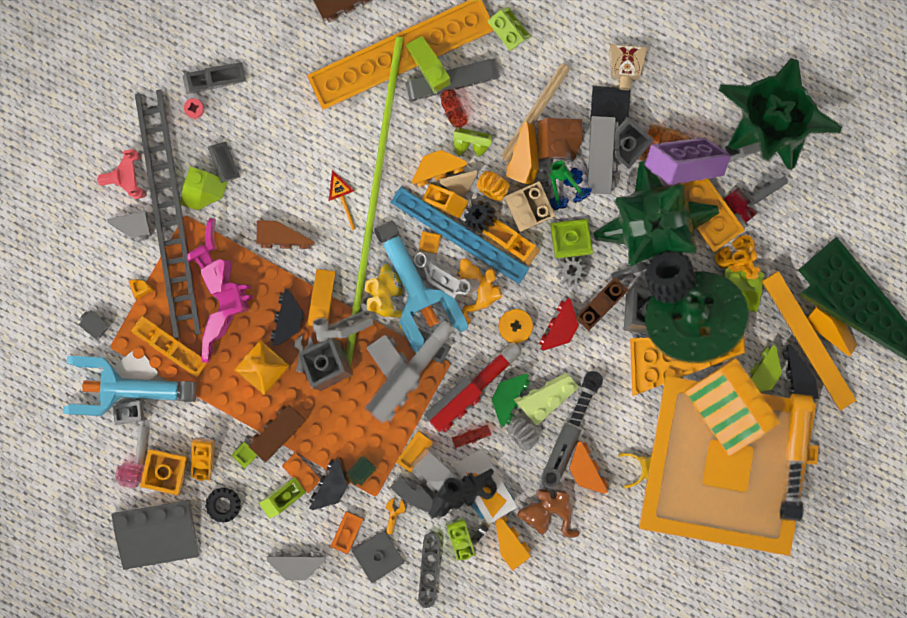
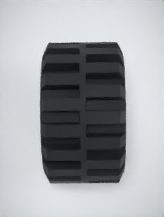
M665 251L661 255H655L656 258H652L649 261L650 264H647L645 267V279L651 295L658 301L662 300V303H667L668 301L675 303L677 300L680 302L683 301L682 298L684 296L689 297L688 291L694 290L697 279L692 262L688 256L683 255L682 252L676 253L675 251L670 253ZM676 275L671 279H665L668 276Z

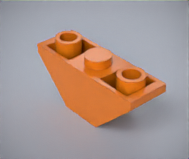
M578 441L569 465V470L577 485L603 494L607 493L606 488L609 485L604 476L600 478L597 472L600 468L596 460L590 459L588 454L591 451L587 443Z

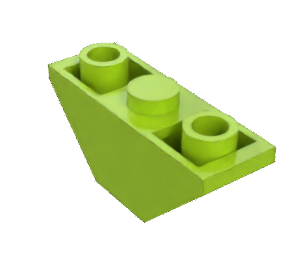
M774 345L764 348L760 355L763 357L760 363H755L750 370L752 373L750 379L759 392L772 390L782 375L777 347Z
M464 516L445 522L457 561L468 560L475 556Z

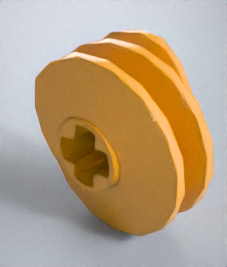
M509 310L499 320V333L509 343H522L532 333V319L523 310ZM515 321H518V325H521V329H517V331L514 332L512 331L513 328L510 327V324H514Z

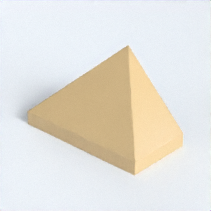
M477 170L439 179L440 185L464 198L477 177Z

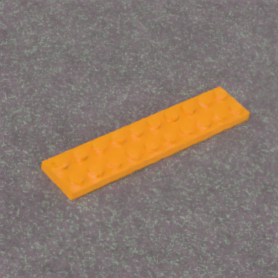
M468 0L306 76L324 111L389 80L396 37L403 38L397 75L399 76L418 67L406 48V44L423 36L438 58L490 34L494 30L488 23L490 16L482 0Z

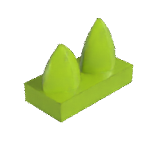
M456 126L453 134L454 149L457 155L461 156L468 149L470 143H473V150L476 156L480 157L490 147L493 135Z

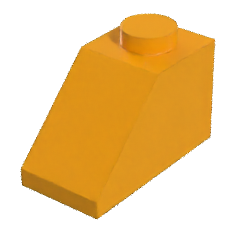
M431 183L422 198L424 202L457 218L461 217L469 202L456 193Z

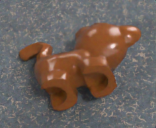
M537 489L536 495L541 502L531 503L527 507L520 509L517 513L520 519L524 520L531 528L536 529L539 534L544 535L547 532L552 513L563 518L561 532L565 537L575 538L580 534L578 530L569 531L568 529L571 523L572 508L569 502V494L564 490H555L554 496H551L547 489Z

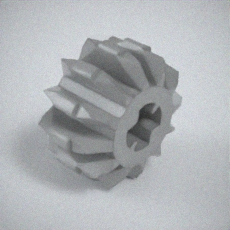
M573 256L571 261L569 257H564L566 263L562 260L558 261L563 266V268H555L556 271H562V273L556 275L557 278L564 277L561 284L568 280V287H571L572 281H574L575 286H579L577 279L582 282L585 281L581 274H588V271H582L583 268L587 267V264H579L583 260L581 257L577 262L575 261L576 256ZM569 266L577 269L574 273L575 276H571V273L568 275Z
M523 418L514 420L507 428L508 435L512 438L511 440L525 451L534 447L539 441L538 433Z

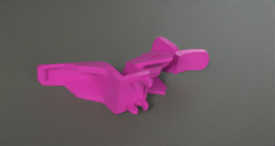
M211 217L208 219L206 226V245L199 246L187 255L188 262L196 261L202 268L201 274L209 292L220 302L219 310L209 315L202 338V362L204 363L211 361L214 342L226 334L233 317L249 311L247 301L254 298L253 295H245V291L251 289L250 285L229 283L232 262L229 260L223 261L222 259L214 262L209 254L217 249L214 239L216 219Z

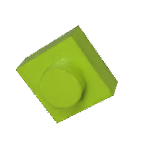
M243 442L231 455L244 469L257 457L246 442Z

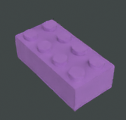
M706 137L653 144L651 145L645 166L651 169L652 173L662 177L666 183L674 185L675 183L724 176L731 155Z

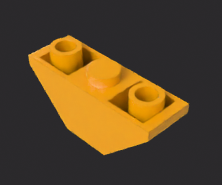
M443 150L425 155L412 179L413 186L417 185L419 188L428 185V181L434 178L436 181L447 178L446 174L448 173L459 174L465 171L464 168L467 167V163L465 160Z
M199 437L193 439L191 478L199 481H210L215 453V440Z

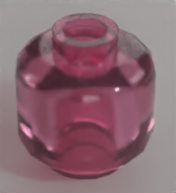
M123 462L121 466L117 467L115 480L122 487L137 488L141 483L143 475L141 465Z

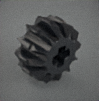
M479 200L478 204L472 202V208H466L469 213L464 215L466 219L465 224L470 227L471 231H477L482 234L484 229L489 232L490 225L495 226L492 221L497 219L495 215L496 210L494 207H491L489 202L484 203Z

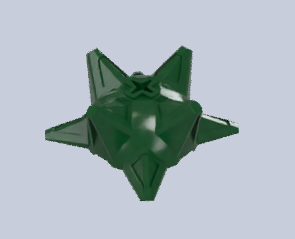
M790 58L775 76H768L765 79L753 82L751 85L720 84L718 91L742 109V118L728 144L732 150L759 143L763 160L770 161L778 153L786 168L791 170L796 167L805 140L809 134H841L843 126L818 110L817 104L809 95L808 90L802 86L799 60Z
M646 160L639 162L635 192L631 195L620 196L615 199L619 216L593 232L596 241L624 244L628 248V264L631 266L644 260L650 261L652 258L655 259V255H661L665 251L667 253L671 251L676 253H695L698 248L693 238L694 229L719 214L717 205L688 202L684 197V185L681 183L670 187L662 185L657 175L645 166ZM659 217H661L659 221V226L655 227L653 231H651L652 227L654 226L653 222L657 221ZM675 275L668 276L665 279H671Z

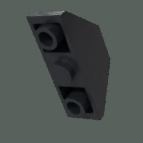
M285 289L284 293H280L278 303L281 304L280 312L276 311L274 319L277 326L276 330H272L270 341L273 342L272 345L276 347L300 333L304 318L303 310L288 289Z
M338 455L335 460L331 459L326 468L329 470L327 476L323 475L318 483V486H320L318 493L314 492L309 500L312 503L309 508L313 511L334 505L341 500L350 483L341 456Z

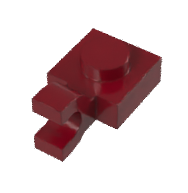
M739 187L723 199L734 215L737 212L740 213L745 223L758 214L752 207L747 206L750 201Z

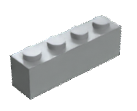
M591 117L587 193L611 194V191L615 190V179H612V171H616V160H613V152H615L614 133L618 129V122H615V117Z

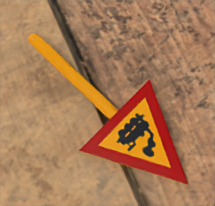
M332 170L328 201L341 198L352 230H355L344 195L355 191Z

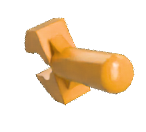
M395 498L388 501L385 508L390 512L386 533L392 535L394 532L397 516L405 512V505L402 500L400 507L394 511L393 503Z

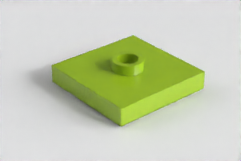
M588 219L550 223L555 259L593 254Z

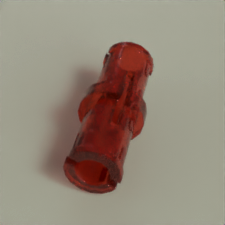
M488 425L477 429H469L463 434L451 437L456 449L489 437L491 432Z

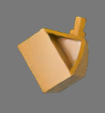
M259 341L249 354L245 356L235 371L263 395H266L291 366L264 342Z

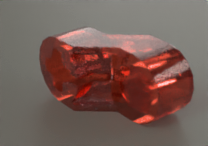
M451 89L444 90L440 94V100L448 120L454 127L460 128L465 126L468 121L467 113L458 94Z

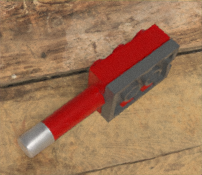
M512 342L473 379L470 380L466 376L424 414L426 419L430 421L438 432L442 430L446 432L453 426L452 420L456 417L458 419L463 417L467 413L466 408L470 404L475 406L482 399L480 397L481 391L523 353L522 350Z

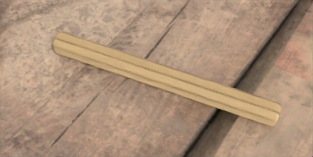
M560 64L501 154V158L506 162H510L512 159L513 148L520 137L519 131L524 122L536 123L570 71L566 64Z

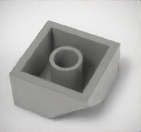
M427 448L411 463L413 474L420 480L424 478L427 481L426 485L433 492L436 489L439 491L447 478H457Z

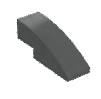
M242 62L205 68L204 70L185 73L182 76L186 95L246 81Z
M402 476L390 487L399 497L420 510L429 512L433 506V498L421 486L414 490Z

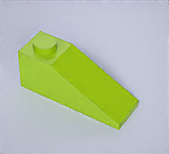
M423 36L406 44V48L434 94L451 85L449 75Z

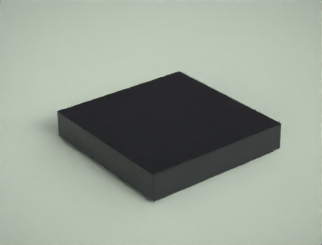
M592 86L590 124L592 116L615 117V122H618V126H620L627 117L629 118L631 90H621L618 87Z

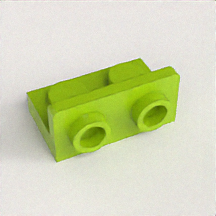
M509 7L501 9L488 20L490 26L510 51L531 38V35Z

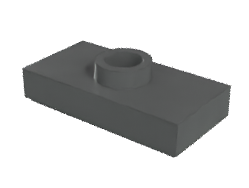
M226 142L208 147L221 183L240 177Z

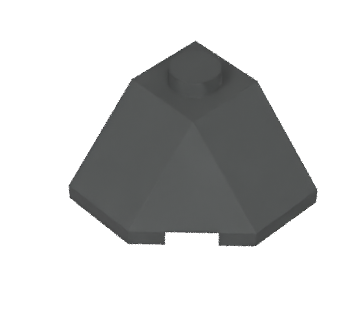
M627 117L615 131V158L630 169L654 139Z

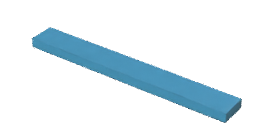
M401 186L390 202L517 284L521 283L530 269Z

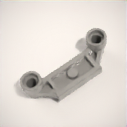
M419 252L415 254L414 263L419 268L423 267L427 276L426 281L453 298H459L460 294L466 295L478 290L479 281L477 279H462L436 263L434 253Z
M372 297L361 300V312L331 325L328 324V320L325 318L315 319L313 321V329L316 332L317 340L323 342L328 340V338H346L357 331L365 330L373 325L372 320L376 319V313L367 310V300Z

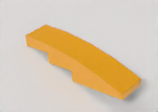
M143 316L140 317L131 330L133 334L195 377L200 374L207 364L202 362L201 356Z

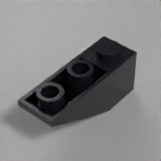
M785 345L786 349H783L784 360L788 361L786 377L791 382V387H788L789 397H791V394L811 395L813 399H819L816 378L792 345Z

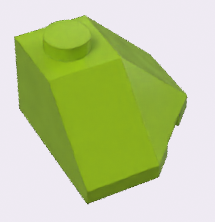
M190 166L183 185L181 205L200 210L221 200L228 181L221 183L218 176Z

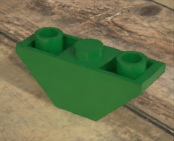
M525 373L499 383L491 400L500 426L504 427L505 424H510L514 416L511 414L513 407L518 408L519 406L513 399L519 397L522 389L526 391L531 381L527 379L528 374Z

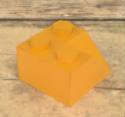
M148 449L140 487L180 495L189 457Z

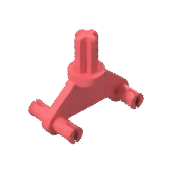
M134 149L125 150L123 152L125 155H123V159L119 166H117V169H113L111 173L99 174L97 182L100 186L115 183L116 186L122 187L134 199L144 198L146 191L137 187L134 161L140 160L141 156L139 155L141 154Z

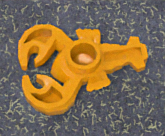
M743 235L734 240L732 246L738 251L733 256L728 247L717 251L715 263L721 269L728 268L735 273L741 270L746 273L745 277L748 280L750 278L754 280L759 277L760 267H754L753 261L757 259V253L755 251L756 244L752 237Z

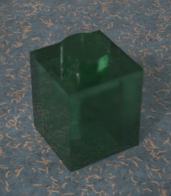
M363 455L347 472L350 475L348 479L355 486L357 484L361 486L377 468Z

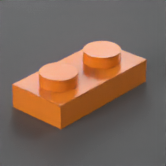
M294 453L282 465L293 478L295 477L307 493L312 491L321 479L297 453Z
M345 511L330 547L348 554L363 518Z

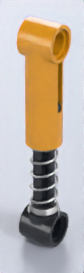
M791 394L789 401L790 424L786 460L790 461L788 463L790 469L787 471L789 473V478L787 479L788 486L786 487L788 491L785 495V500L780 505L781 520L800 522L803 518L804 507L803 503L800 502L799 494L801 492L799 488L802 485L800 484V478H802L801 470H803L801 465L804 463L803 461H806L809 419L813 408V397L811 395Z

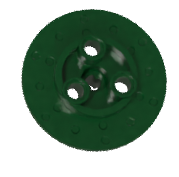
M694 271L697 284L694 290L688 291L689 297L684 296L682 298L683 301L680 302L677 300L675 303H670V301L662 303V300L658 301L652 296L646 308L645 324L650 340L667 357L684 363H705L726 355L738 345L746 332L749 313L744 295L732 281L715 273Z

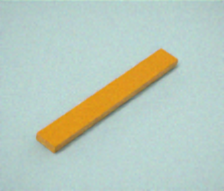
M779 271L761 281L838 410L841 411L857 401Z

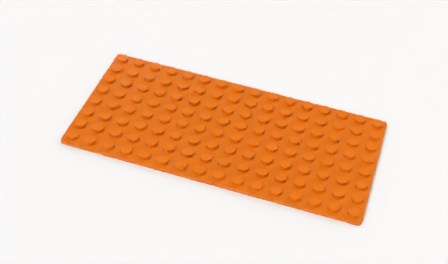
M184 216L186 239L190 253L199 246L206 245V226L189 216ZM178 227L170 240L180 238ZM214 231L217 249L209 253L213 261L222 259L223 261L229 260L232 262L229 283L250 285L251 289H247L245 295H253L254 298L247 301L249 311L234 316L226 334L214 342L211 361L195 377L131 332L140 317L143 316L174 337L160 257L147 280L153 291L136 299L111 343V349L125 357L133 351V356L136 359H141L145 355L149 360L150 366L158 371L157 375L168 381H178L179 385L180 381L197 382L196 397L260 433L265 430L263 426L268 420L271 419L273 421L278 416L276 412L283 405L286 407L291 405L306 422L283 446L324 469L327 468L331 459L335 460L338 455L341 456L349 482L365 492L377 496L448 371L450 363L444 360L440 364L431 359L419 374L420 378L418 380L421 383L414 391L410 389L406 394L409 398L402 407L398 405L394 409L396 414L390 422L386 420L382 423L365 409L367 404L387 381V377L371 356L367 347L384 335L387 338L391 336L397 344L394 348L398 354L402 352L407 358L408 362L405 363L406 365L416 355V352L412 347L408 346L410 342L407 338L372 320L373 325L356 333L351 364L353 375L322 391L312 389L305 370L301 373L296 371L299 350L294 345L295 341L302 335L303 340L301 344L303 349L308 346L309 337L313 340L314 345L320 343L317 340L313 327L308 326L313 286ZM181 244L166 246L168 260L183 257ZM194 261L190 263L202 334H195L193 319L178 321L180 338H177V340L202 357V338L209 315L219 310L220 302L209 292L201 274L202 268ZM184 262L169 265L171 278L186 276ZM187 281L172 284L174 297L189 295ZM288 289L303 310L304 318L300 333L276 347L272 345L273 342L270 341L272 330H276L277 326L274 319L276 311L280 312L281 304L278 303L280 293H284V290ZM332 297L329 325L351 316L353 308ZM190 300L175 302L177 316L192 314ZM336 337L335 339L341 341L343 349L346 353L348 337ZM259 341L264 342L291 366L266 395H263L235 371L237 366Z

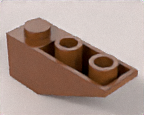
M257 220L256 244L261 245V248L271 249L272 245H280L281 249H292V245H299V249H311V246H315L314 241L277 221Z

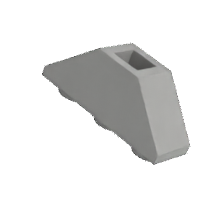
M271 552V556H267V562L285 580H306L326 560V556H321V552H310V556H302V552H291V556H283V552Z

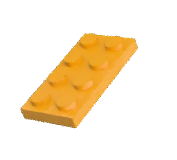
M708 178L681 182L684 185V197L688 202L717 205L719 208L718 215L696 228L713 253L745 231Z

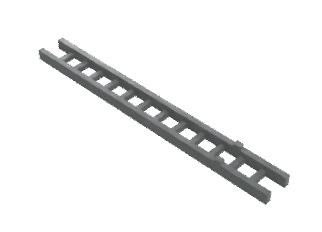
M159 89L156 90L158 108L151 107L143 110L142 97L139 93L135 94V101L173 336L177 339L180 338L178 321L193 319L195 334L200 335L202 331L191 263L187 260L189 251L163 91ZM160 113L162 126L147 129L145 116ZM163 132L165 145L149 147L148 134ZM166 150L168 163L153 166L151 153ZM169 169L171 182L156 185L154 171ZM172 187L174 201L159 203L157 190ZM175 206L177 219L162 222L160 209ZM178 225L180 238L165 241L163 227ZM181 244L183 257L168 260L166 246ZM184 262L186 276L171 278L169 265ZM187 281L189 295L174 297L172 284ZM190 300L192 314L177 316L175 302Z

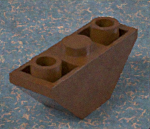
M614 277L575 319L590 331L629 289Z

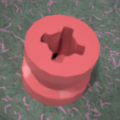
M192 98L184 104V111L188 117L198 119L204 113V106L198 99Z

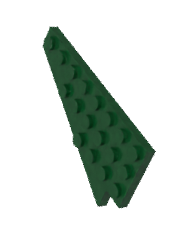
M837 237L834 238L798 269L810 284L799 294L800 297L907 361V321Z

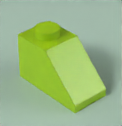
M294 477L271 492L259 502V505L270 519L282 513L306 492Z

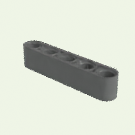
M488 59L446 70L450 77L451 85L438 91L437 95L454 91V88L457 90L473 86V83L476 85L491 81V79L500 78L496 59ZM424 76L405 82L410 101L436 95Z

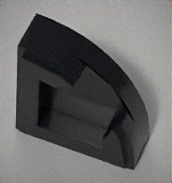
M482 524L471 539L478 543L488 531V527Z

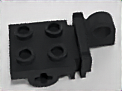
M491 468L475 477L471 472L468 476L465 475L462 478L463 483L454 477L447 478L432 501L433 506L428 512L431 519L437 516L441 518L453 508L455 510L459 509L464 505V502L469 507L477 496L483 499H491L497 492V485L491 477L494 473L493 469ZM483 488H490L491 493H486Z

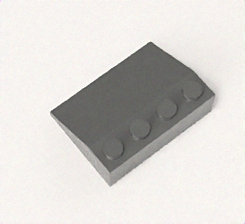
M190 500L111 514L123 570L199 557Z

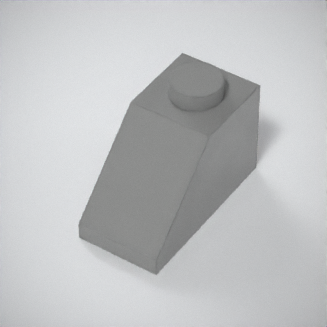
M145 211L107 219L110 225L128 237L136 239V242L147 240V236H151L148 215Z

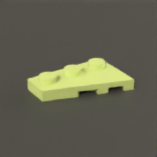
M564 373L547 382L544 387L538 390L533 389L529 391L528 395L522 398L519 396L513 400L537 426L572 395L579 386L567 373Z

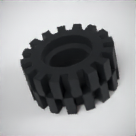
M225 487L215 489L206 499V512L216 522L225 523L231 521L239 514L241 500L232 489ZM222 497L227 498L231 504L230 509L225 513L219 512L216 508L217 500Z

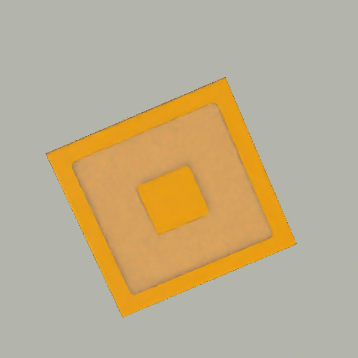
M665 376L638 529L790 556L796 521L780 519V505L785 500V495L788 491L786 487L788 486L787 479L789 478V473L787 471L790 469V465H788L790 461L786 460L790 424V398L761 393L781 423L729 456L685 393L686 390L699 381ZM813 403L809 419L806 461H803L804 463L801 465L803 470H801L802 478H800V484L802 485L817 403Z

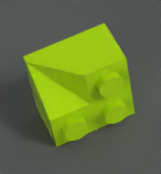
M724 269L722 276L732 281L741 290L746 299L748 311L757 312L762 294L763 284L761 281L763 280L764 273H758L759 277L754 280L752 278L748 280L745 277L746 273L741 270L735 273L730 269Z

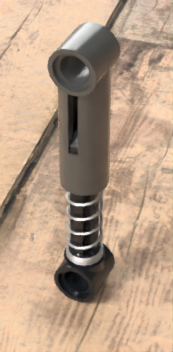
M596 371L588 372L583 377L581 395L578 397L577 404H574L575 409L571 411L572 416L568 418L569 423L563 424L541 475L542 483L547 487L553 488L559 485L581 434L580 424L584 421L583 417L587 414L586 410L590 407L589 403L593 400L592 396L602 386L603 378ZM594 375L597 377L598 383L596 386L588 384L589 376ZM561 451H563V455L560 459L557 469H554L559 454ZM550 472L556 475L554 483L546 481V475Z

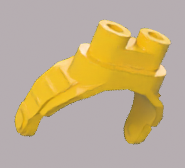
M619 453L618 457L632 456L636 458L642 467L640 478L633 484L624 485V488L636 486L640 481L647 479L651 457L645 458V456H636L630 453Z

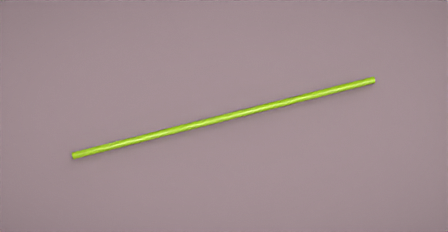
M402 37L395 38L352 315L360 312L403 43ZM357 332L351 334L347 341L345 354L350 367Z

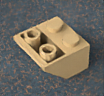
M540 181L504 197L519 233L555 217Z

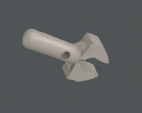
M302 335L295 341L294 345L300 353L314 346V342L309 337L308 346L303 349L301 344L303 340ZM298 356L296 371L301 373L304 371V368Z

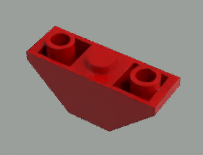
M571 299L561 300L557 311H559L557 318L552 317L548 328H550L548 335L543 334L539 342L541 345L540 350L545 351L565 345L572 340L579 324L575 319L576 315Z

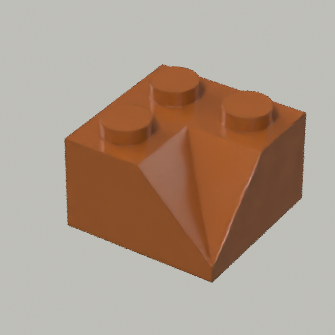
M545 118L539 120V159L575 160L583 139L582 119Z

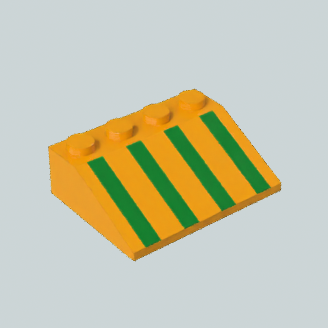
M737 358L730 359L685 391L729 456L781 423Z

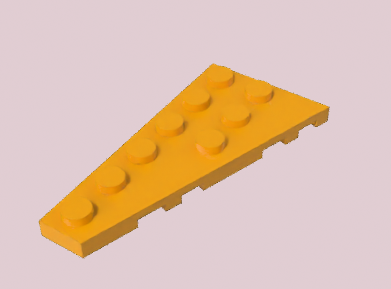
M745 334L738 345L729 353L705 363L676 361L661 353L650 338H630L632 396L664 385L665 376L682 378L746 353Z

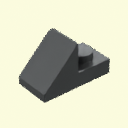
M142 401L113 406L115 425L145 422Z

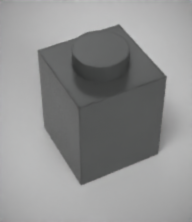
M92 310L89 313L86 311L79 320L81 322L78 324L95 340H99L111 326Z

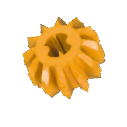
M484 171L480 175L476 187L489 199L502 201L507 195L510 185L497 173Z

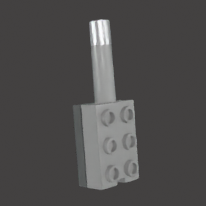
M442 321L406 366L402 362L399 364L365 409L382 423L386 420L390 422L396 414L394 409L398 405L402 407L409 398L406 394L410 389L414 391L421 383L418 380L420 378L419 374L453 333L454 328L445 321Z

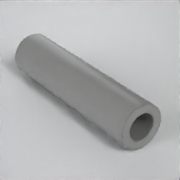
M139 426L135 457V464L137 465L145 464L148 427Z

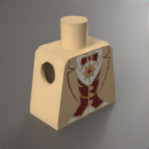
M610 45L612 79L620 80L619 89L631 90V81H639L647 47Z

